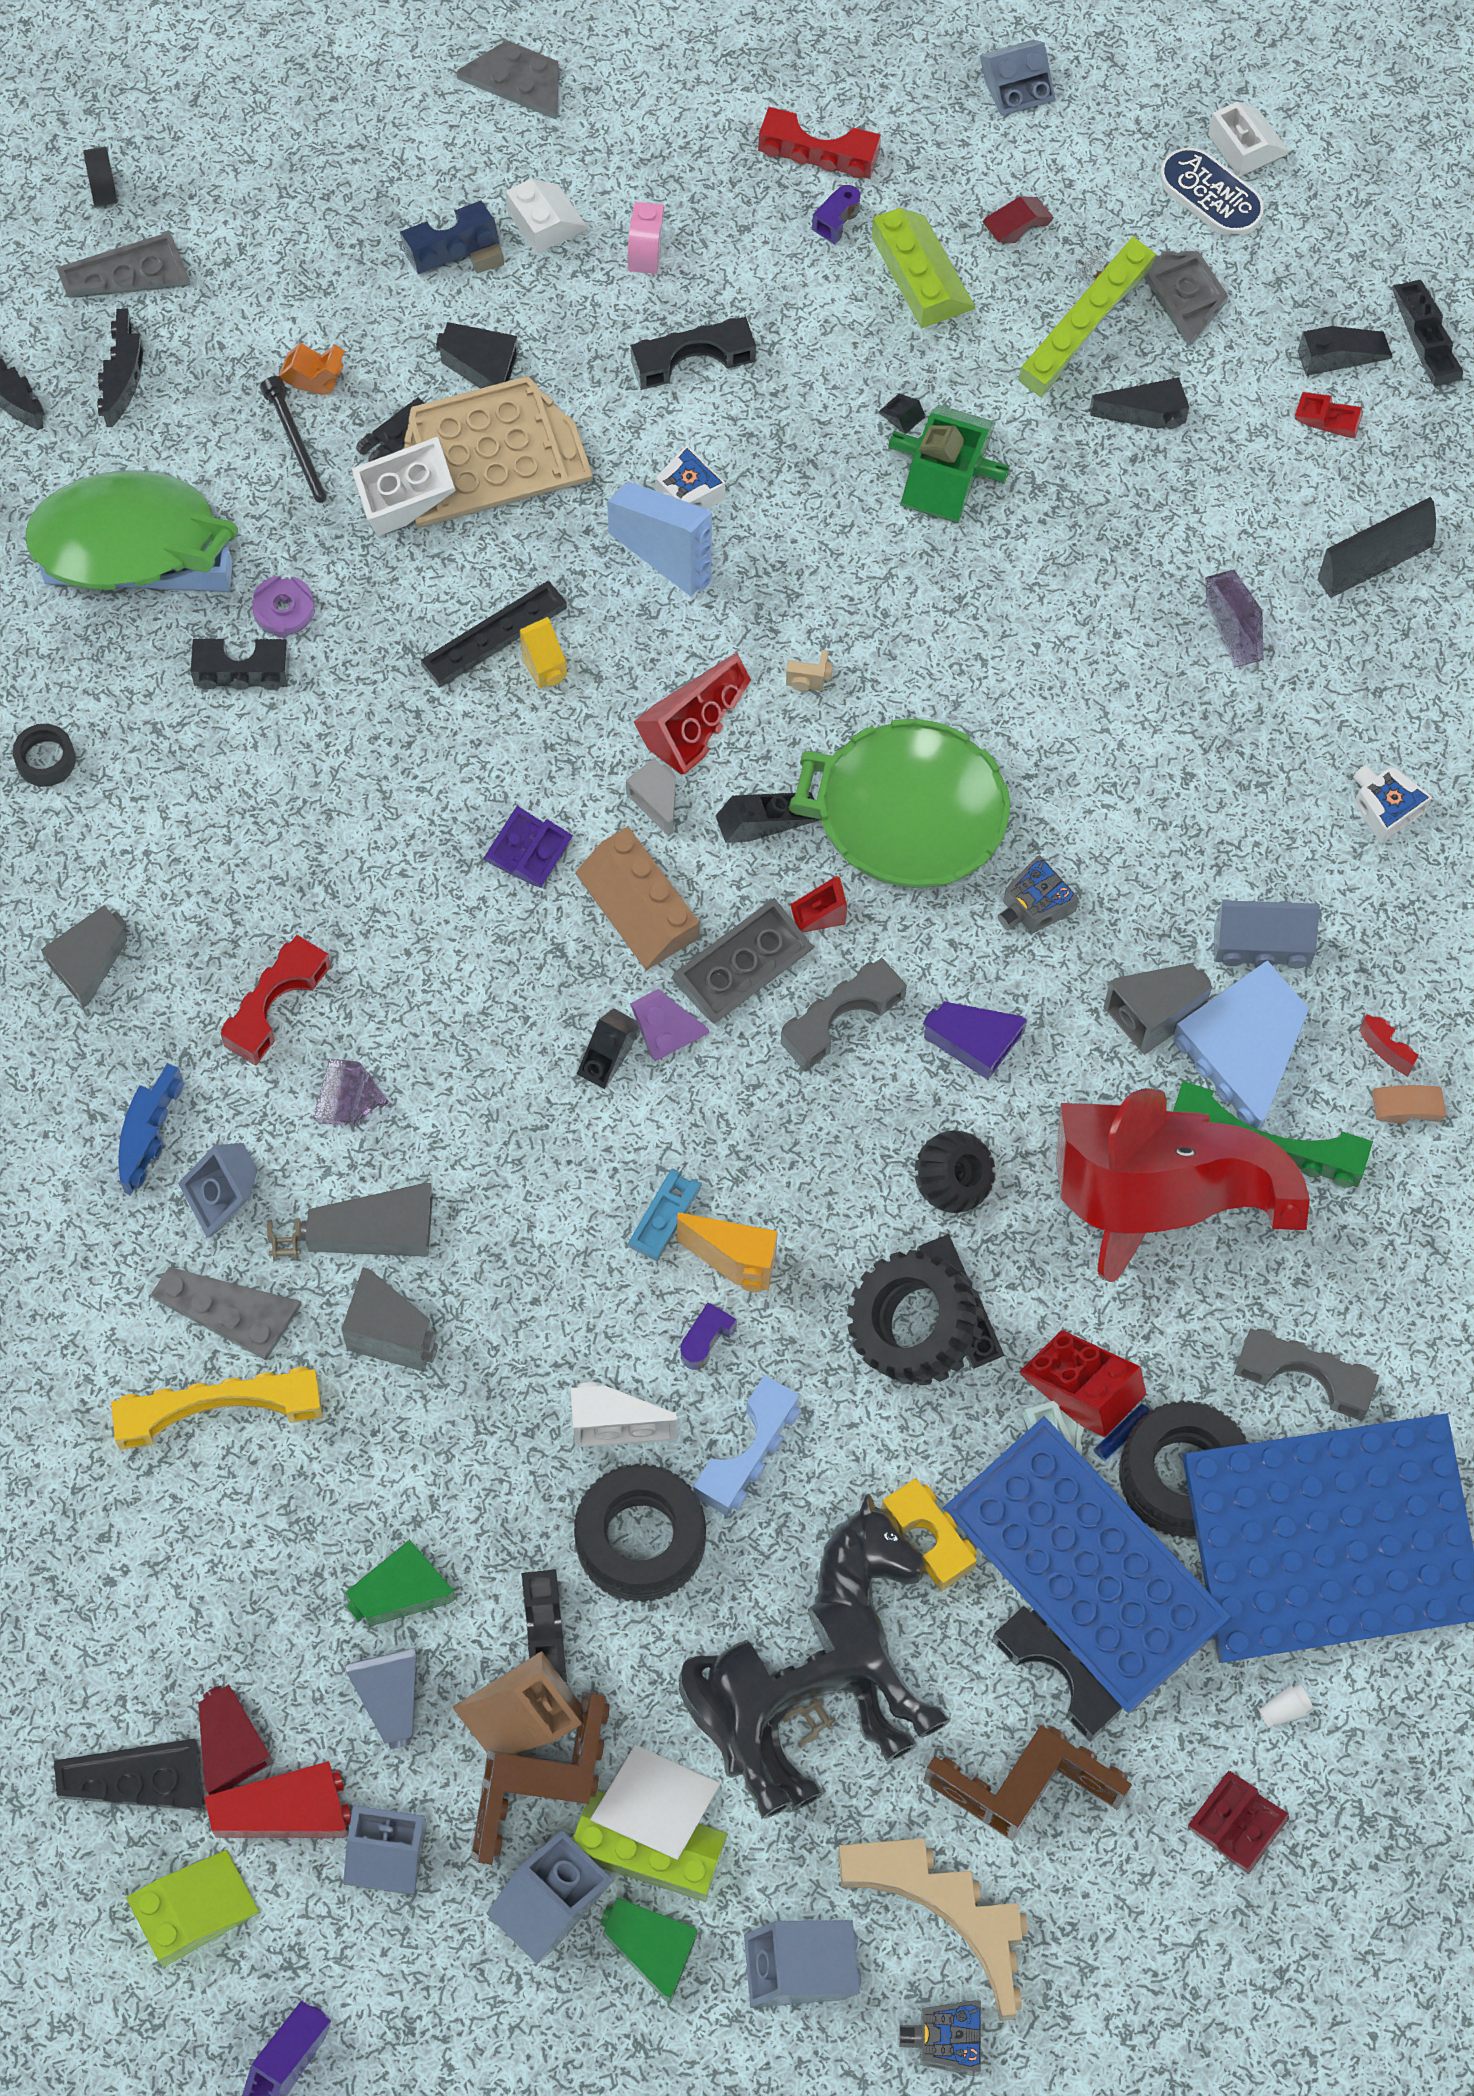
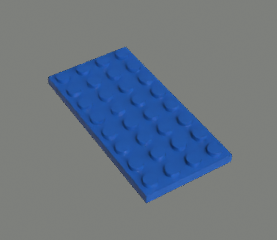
M1045 1416L943 1507L944 1511L951 1515L962 1531L1128 1714L1233 1620L1226 1610Z

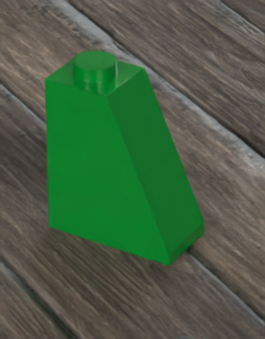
M409 1539L345 1592L348 1602L345 1608L357 1623L363 1619L371 1627L450 1604L456 1598L454 1590Z
M617 1897L614 1906H606L600 1925L605 1927L603 1931L604 1938L664 2001L671 2003L697 1938L698 1929Z

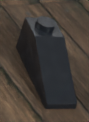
M1338 326L1303 331L1298 348V354L1306 376L1388 360L1393 357L1384 331Z
M1177 377L1092 395L1089 412L1093 417L1154 429L1165 427L1174 429L1186 423L1189 404L1180 378Z

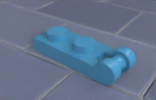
M671 1169L628 1242L629 1248L657 1262L677 1229L678 1212L686 1214L702 1186V1183L694 1179L689 1181L681 1177L682 1173L675 1169ZM676 1188L683 1192V1195L680 1198L671 1192Z

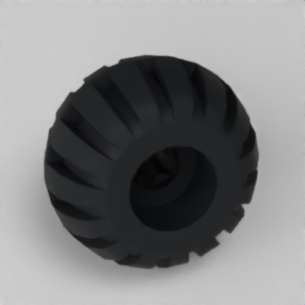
M951 1130L937 1134L922 1146L917 1156L918 1160L915 1162L914 1170L918 1171L915 1181L917 1186H921L919 1192L930 1205L945 1212L961 1213L977 1207L988 1197L993 1187L991 1184L995 1181L996 1173L992 1172L995 1163L993 1157H989L991 1152L981 1139L967 1132Z

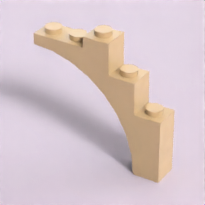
M925 1838L839 1845L838 1857L841 1888H871L898 1894L925 1906L944 1919L967 1942L983 1966L994 1993L999 2021L1014 2020L1017 2015L1016 2010L1022 2009L1020 1988L1013 1987L1012 1973H1017L1018 1971L1016 1951H1009V1946L1020 1945L1023 1940L1022 1935H1028L1026 1913L1019 1912V1904L975 1907V1903L981 1902L979 1880H972V1871L929 1874L928 1870H934V1858L932 1848H926Z

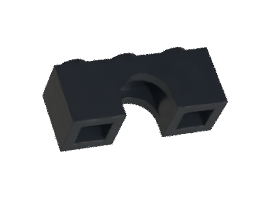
M193 639L190 672L194 686H199L203 689L231 686L238 690L248 687H263L268 690L288 687L290 652L287 639H255L253 654L242 661H235L227 657L228 653L224 639Z
M556 1569L521 1573L529 1659L542 1651L563 1681L567 1682Z

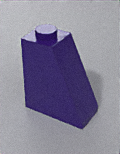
M944 1001L938 1010L933 1008L923 1022V1025H925L924 1038L989 1080L1024 1034L1027 1019L1019 1015Z
M302 2000L252 2062L242 2096H287L327 2036L331 2020L326 2017L321 2009L309 2006Z

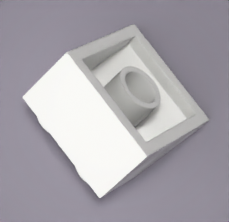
M530 179L506 191L507 212L536 254L587 230V225L558 184Z

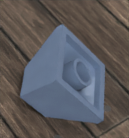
M244 1143L214 1145L178 1183L207 1238L212 1237L249 1200L258 1169Z

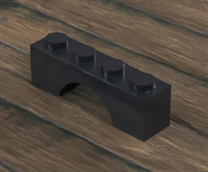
M746 316L737 319L730 318L724 322L709 326L701 325L695 329L680 333L673 332L652 340L644 339L630 345L631 363L640 390L670 383L671 373L675 366L682 360L692 356L714 358L727 369L756 362V344Z
M1023 1606L994 1633L992 1642L1015 1666L1030 1662H1040L1052 1666L1063 1675L1069 1686L1071 1696L1066 1718L1091 1742L1120 1715L1123 1708L1081 1661L1079 1662L1070 1653L1071 1650L1066 1644L1046 1628L1047 1623L1035 1610L1030 1612Z

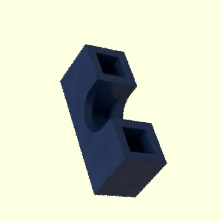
M482 200L454 210L457 223L452 228L436 230L426 221L400 231L405 255L417 274L500 243L495 220Z

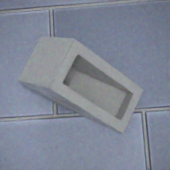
M653 758L626 780V795L669 836L673 833L676 776L666 764L661 765Z

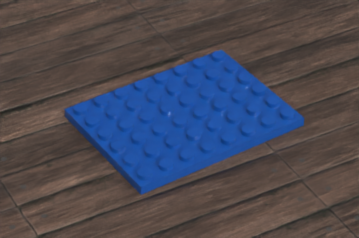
M1448 1413L1182 1454L1205 1587L1233 1619L1214 1636L1219 1663L1474 1622V1548Z

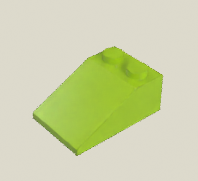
M227 1850L161 1877L125 1897L158 1962L163 1968L260 1913Z

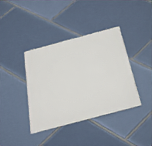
M634 1745L590 1820L678 1860L721 1783Z

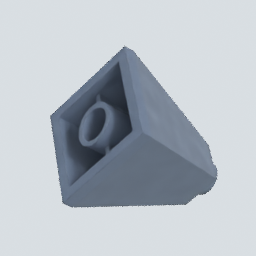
M415 1648L345 1665L348 1677L384 1744L389 1743L390 1749L410 1745L409 1738L413 1736L417 1659Z

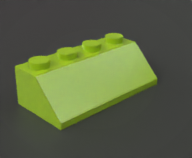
M897 208L873 217L871 238L921 329L975 309L971 297L925 215Z
M597 1790L595 1797L590 1796L589 1804H586L581 1814L573 1841L600 1868L706 1902L728 1833L698 1823L677 1860L591 1821V1817L606 1793Z

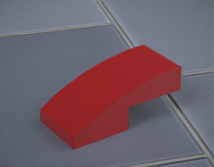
M1302 392L1295 413V420L1316 429L1344 437L1356 438L1363 410L1359 406L1333 403L1331 395Z

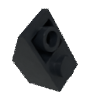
M614 1008L599 1018L577 1075L605 1089L632 1048L639 1031L637 1021Z

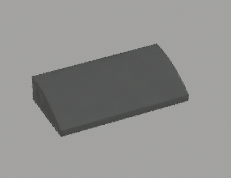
M773 898L678 969L671 979L699 1011L715 1024L813 950L814 947L778 901Z

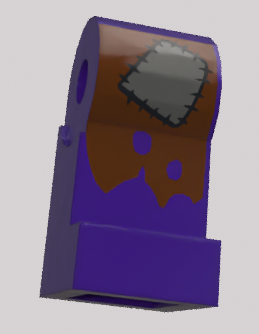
M852 185L839 187L813 213L812 230L835 245L842 238L843 224L847 220L855 218L859 213L860 191Z
M708 1302L680 1345L682 1363L692 1370L704 1368L709 1362L710 1350L721 1334L730 1339L737 1328V1319Z

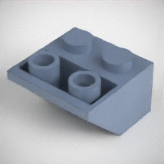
M1033 39L980 55L985 83L1001 116L1056 100L1045 42Z
M353 1805L346 1844L343 1884L414 1895L427 1828L425 1816Z

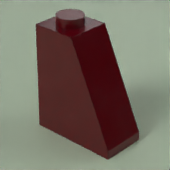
M229 1684L223 1688L220 1685L210 1689L203 1695L204 1699L198 1702L204 1787L209 1795L232 1789L274 1763Z

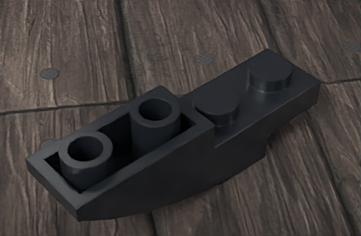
M128 308L116 309V321H111L112 339H116V346H111V360H103V372H98L99 391H103V398H98L97 400L98 415L104 416L106 427H113L129 406L136 391L143 365L144 348L140 333H132V322Z
M1 357L0 408L29 427L36 430L43 429L41 416H44L45 413L38 398L32 400L30 393L33 391L25 375L20 377L15 366L7 369Z
M949 1234L917 1247V1250L927 1254L929 1252L967 1275ZM981 1301L976 1306L983 1309L984 1320L978 1321L977 1327L983 1330L980 1340L974 1339L972 1347L976 1350L972 1357L965 1356L973 1369L1005 1356Z

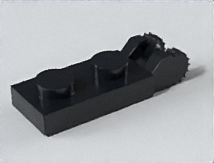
M419 397L414 399L372 431V433H368L363 439L361 438L357 443L356 450L363 455L380 443L381 445L369 455V462L402 450L405 445L411 407L425 403Z

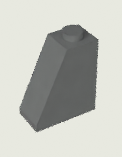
M105 905L41 949L45 962L83 1008L89 1005L128 941L124 931L127 927L125 921L118 912L111 913Z

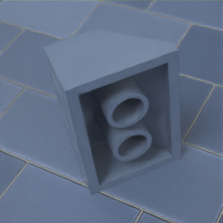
M1222 900L1214 925V962H1223L1226 966L1254 963L1259 967L1268 960L1272 966L1274 964H1282L1294 969L1304 968L1307 965L1311 966L1316 953L1320 904Z

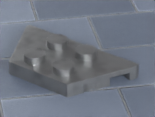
M506 40L461 67L456 72L458 80L555 120L558 117L559 66L558 61Z
M1161 251L1160 255H1156L1152 268L1144 277L1188 345L1195 342L1227 303L1228 294L1199 251H1184L1182 253Z

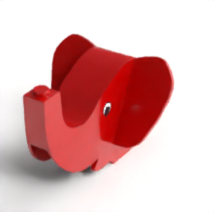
M1143 1088L1132 1092L1124 1099L1121 1105L1060 1104L1056 1154L1060 1198L1080 1219L1095 1228L1104 1230L1097 1270L1102 1280L1114 1282L1119 1278L1136 1253L1146 1233L1192 1226L1227 1209L1241 1207L1258 1208L1268 1214L1272 1229L1307 1230L1310 1198L1302 1173L1291 1157L1268 1138L1235 1125L1210 1123V1115L1166 1111L1167 1099L1165 1092L1156 1088Z

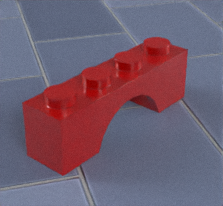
M768 106L759 131L758 151L771 157L779 156L791 159L799 164L808 163L820 166L827 171L836 170L848 173L855 178L864 177L871 179L880 152L881 134L853 127L848 133L839 138L831 140L818 139L810 136L800 127L797 113Z
M297 934L290 943L286 942L280 949L278 959L274 965L267 967L261 974L259 984L255 990L248 992L244 996L236 1015L229 1017L223 1024L221 1038L224 1047L257 1066L275 1042L272 1028L267 1022L270 1006L278 997L289 991H313L331 967L329 954Z

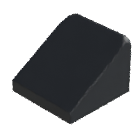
M900 393L879 411L880 415L904 434H907L925 418L920 401Z

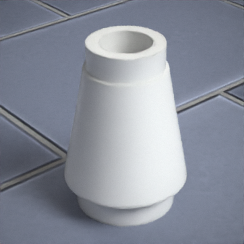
M1298 1684L1295 1687L1289 1685L1258 1710L1266 1726L1270 1728L1307 1717V1712L1314 1708L1301 1684Z

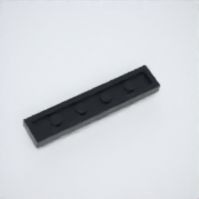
M548 580L421 659V666L440 688L520 638V629L546 617L550 619L565 610L567 602Z

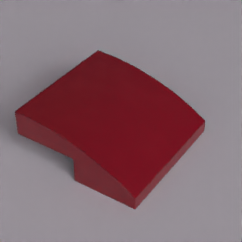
M1228 1770L1190 1821L1188 1828L1234 1865L1250 1874L1290 1818L1286 1811L1259 1795L1257 1788Z

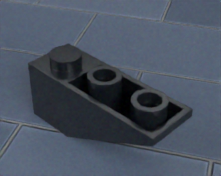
M809 792L808 799L814 800L812 792ZM796 793L732 795L715 815L725 843L750 842L817 822L821 819L797 815L789 810L791 799L795 797Z

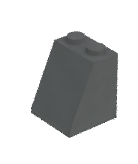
M1192 963L1118 977L1109 983L1103 1008L1145 1055L1174 1035L1177 1023L1208 1002L1212 990L1211 981L1204 971L1197 970Z
M363 1267L341 1328L347 1351L424 1372L427 1362L433 1363L438 1349V1344L434 1343L436 1333L432 1331L430 1319L373 1271Z

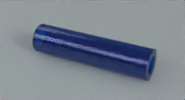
M1141 1403L1093 1449L1094 1453L1102 1461H1106L1126 1442L1133 1427L1145 1414H1148L1150 1409Z

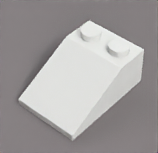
M438 437L352 468L367 520L377 536L407 526L456 491Z
M593 1382L582 1383L577 1386L578 1388H571L575 1448L677 1440V1416L674 1412L610 1387L598 1386L597 1383Z

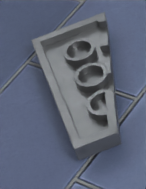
M171 232L56 267L67 297L190 285L189 277Z
M168 1267L151 1293V1297L154 1300L264 1360L268 1359L302 1306L301 1301L172 1267Z

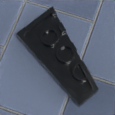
M196 1739L54 1760L56 1794L60 1799L204 1811Z

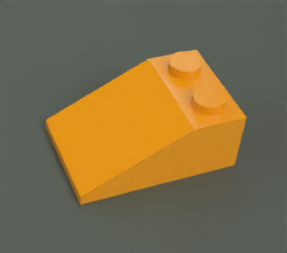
M678 1212L677 1242L733 1283L741 1285L742 1289L749 1292H761V1289L769 1291L776 1258L778 1231Z

